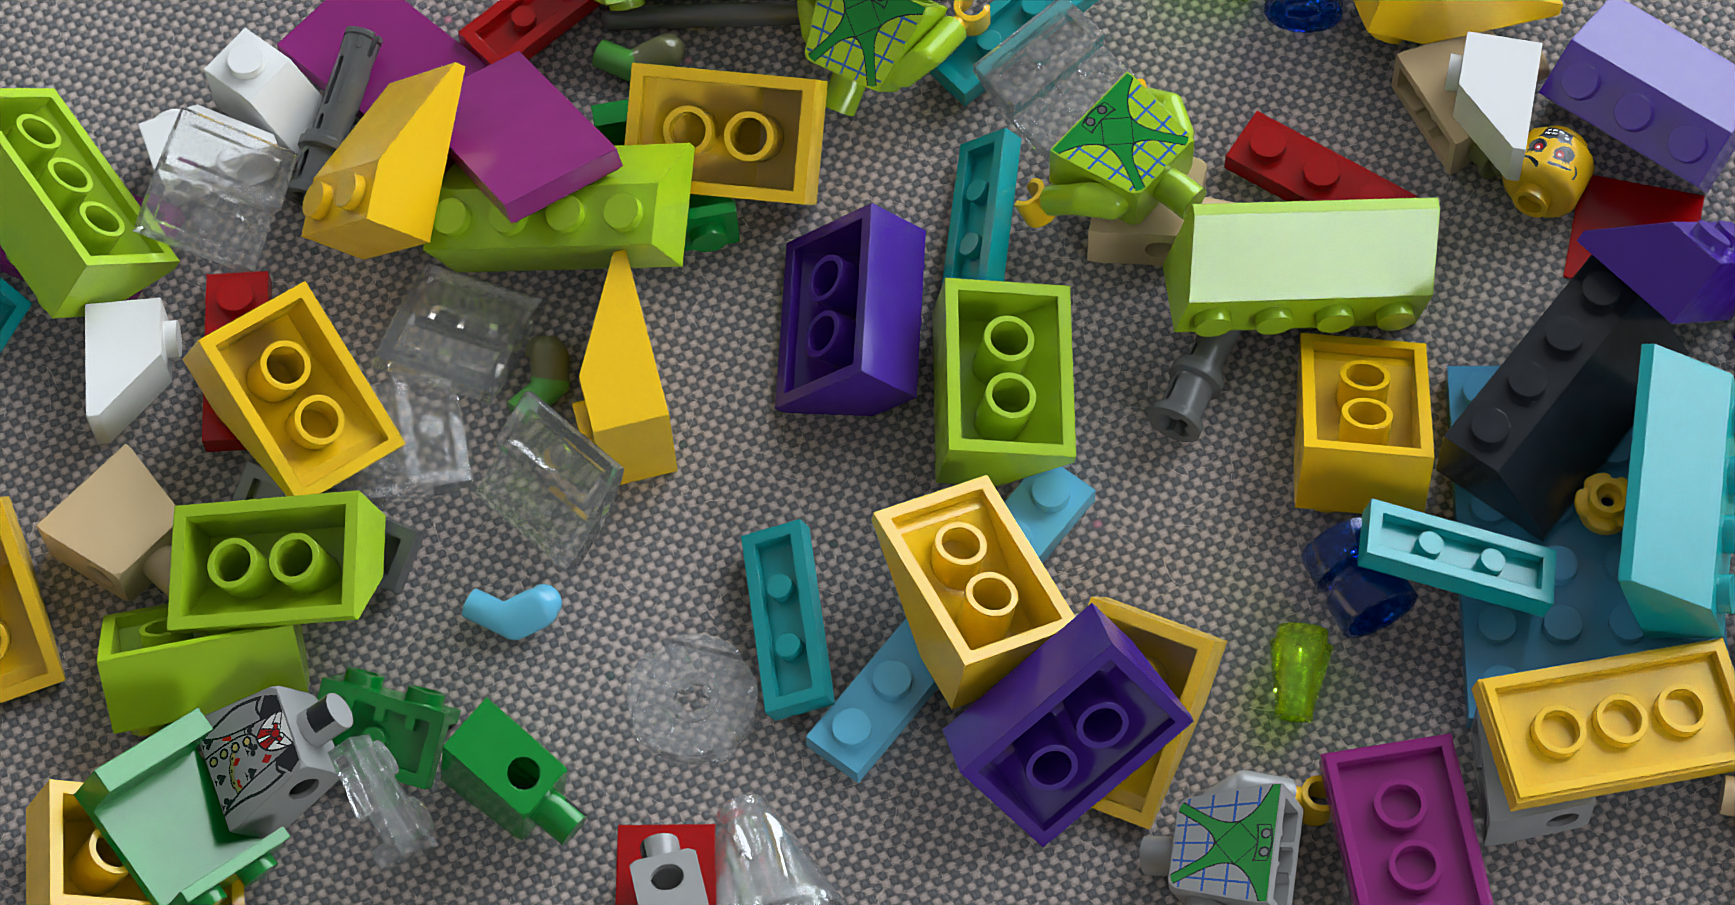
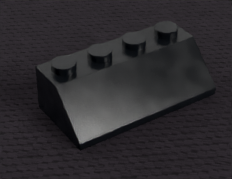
M1591 254L1443 436L1436 471L1543 542L1572 506L1576 492L1584 488V481L1599 472L1633 429L1642 344H1657L1688 357L1690 353L1666 318Z

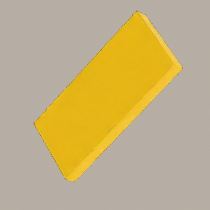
M1723 638L1478 679L1471 688L1510 812L1735 772V671Z

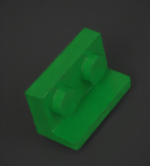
M347 667L345 675L322 677L317 700H320L329 693H335L346 702L353 716V725L332 739L341 765L424 790L432 788L448 727L451 724L458 723L461 710L443 705L446 697L444 693L416 685H408L406 693L382 687L385 678L383 675L360 668Z

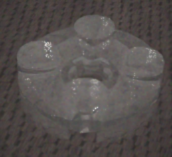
M694 633L671 638L672 644L661 647L655 653L651 649L643 655L636 663L630 675L626 694L627 706L637 740L659 757L671 762L689 765L706 762L711 764L725 762L733 756L736 747L746 740L756 722L759 709V695L754 675L743 661L739 651L733 645L720 638ZM692 686L702 687L704 699L710 701L706 707L698 708L696 712L684 711L682 703L675 701L678 694L688 695Z

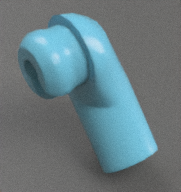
M539 584L506 601H502L476 588L465 601L462 617L507 639L520 640L553 623L562 608V599L559 592L547 584Z

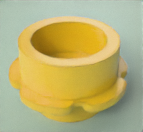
M1598 473L1584 481V488L1576 492L1574 505L1581 522L1587 529L1600 535H1612L1623 530L1627 479L1623 477L1615 479L1611 478V475L1608 473ZM1603 498H1610L1614 504L1608 507L1603 505L1601 500Z

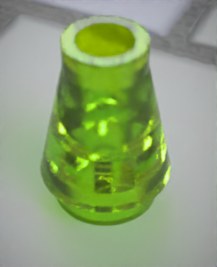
M1281 623L1277 625L1276 638L1268 641L1275 697L1274 717L1276 719L1292 723H1309L1313 721L1315 705L1334 647L1328 643L1329 631L1326 628L1308 623Z

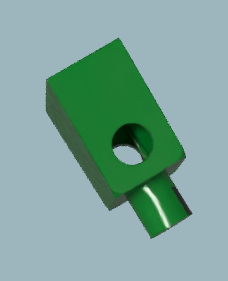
M487 697L442 746L441 781L514 837L523 840L538 825L564 846L585 823L588 815L563 795L568 772L566 767ZM522 785L527 786L530 789L523 790L518 789L515 786Z

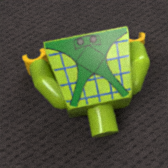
M796 0L801 35L806 43L805 58L832 71L827 87L826 107L848 116H855L866 87L878 92H897L902 87H910L943 63L967 36L982 34L990 25V5L984 6L983 10L977 15H967L964 13L970 8L973 0H954L953 17L945 16L948 8L932 0Z
M1126 72L1050 149L1049 182L1052 184L1045 186L1041 179L1033 178L1026 186L1032 198L1026 201H1015L1014 206L1026 224L1032 228H1039L1050 223L1056 216L1077 215L1109 220L1118 218L1130 225L1140 224L1159 203L1185 220L1192 204H1202L1207 191L1187 176L1193 164L1195 133L1182 98L1173 92L1148 88L1145 80L1142 78L1136 79L1132 74Z

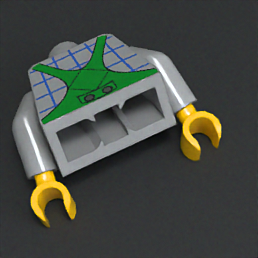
M1240 770L1204 790L1202 795L1185 798L1178 805L1174 835L1145 836L1142 839L1139 857L1144 875L1168 876L1169 890L1183 905H1292L1302 822L1310 826H1321L1328 822L1331 817L1329 805H1319L1310 799L1311 796L1327 798L1322 775L1311 776L1306 779L1301 787L1296 786L1292 778Z

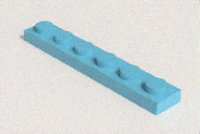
M1061 466L1024 478L1004 503L1043 564L1095 502L1096 490ZM907 618L835 701V705L829 708L806 736L808 748L857 783L862 780L938 689L937 684L920 657Z

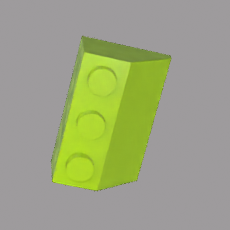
M945 278L932 312L936 483L961 484L988 475L994 486H1001L1074 463L1076 459L1070 286Z
M359 490L174 506L167 631L171 634L358 620L383 578L386 515Z
M168 603L103 616L96 662L113 734L131 731L133 735L137 736L155 734L196 708H199L205 716L269 687L283 686L309 693V668L302 624L171 634L167 631Z

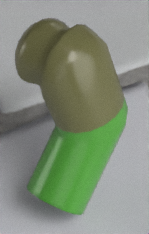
M670 33L655 36L631 50L603 39L594 52L592 66L630 82L632 63L679 67L685 56V46L678 36Z
M537 335L527 343L525 356L530 358L531 382L506 402L510 412L524 426L529 425L560 399L569 388V352L565 344L558 337L552 335Z

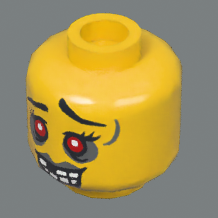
M1560 125L1538 127L1530 130L1528 133L1519 181L1507 180L1503 175L1502 180L1505 191L1513 200L1515 207L1525 215L1535 218L1562 217L1575 208L1591 180L1595 166L1587 143L1577 132Z

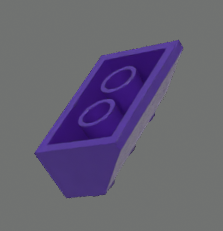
M1607 0L1570 40L1538 92L1551 102L1707 194L1735 150V64L1625 0Z
M870 203L786 243L775 409L783 413L875 416L917 398L926 230Z
M1699 220L1698 222H1665L1586 230L1576 240L1671 324L1732 320L1735 316V224L1733 222L1722 220L1718 222H1705Z
M1091 603L942 731L959 772L1037 843L1045 847L1193 723L1194 720L1134 642Z

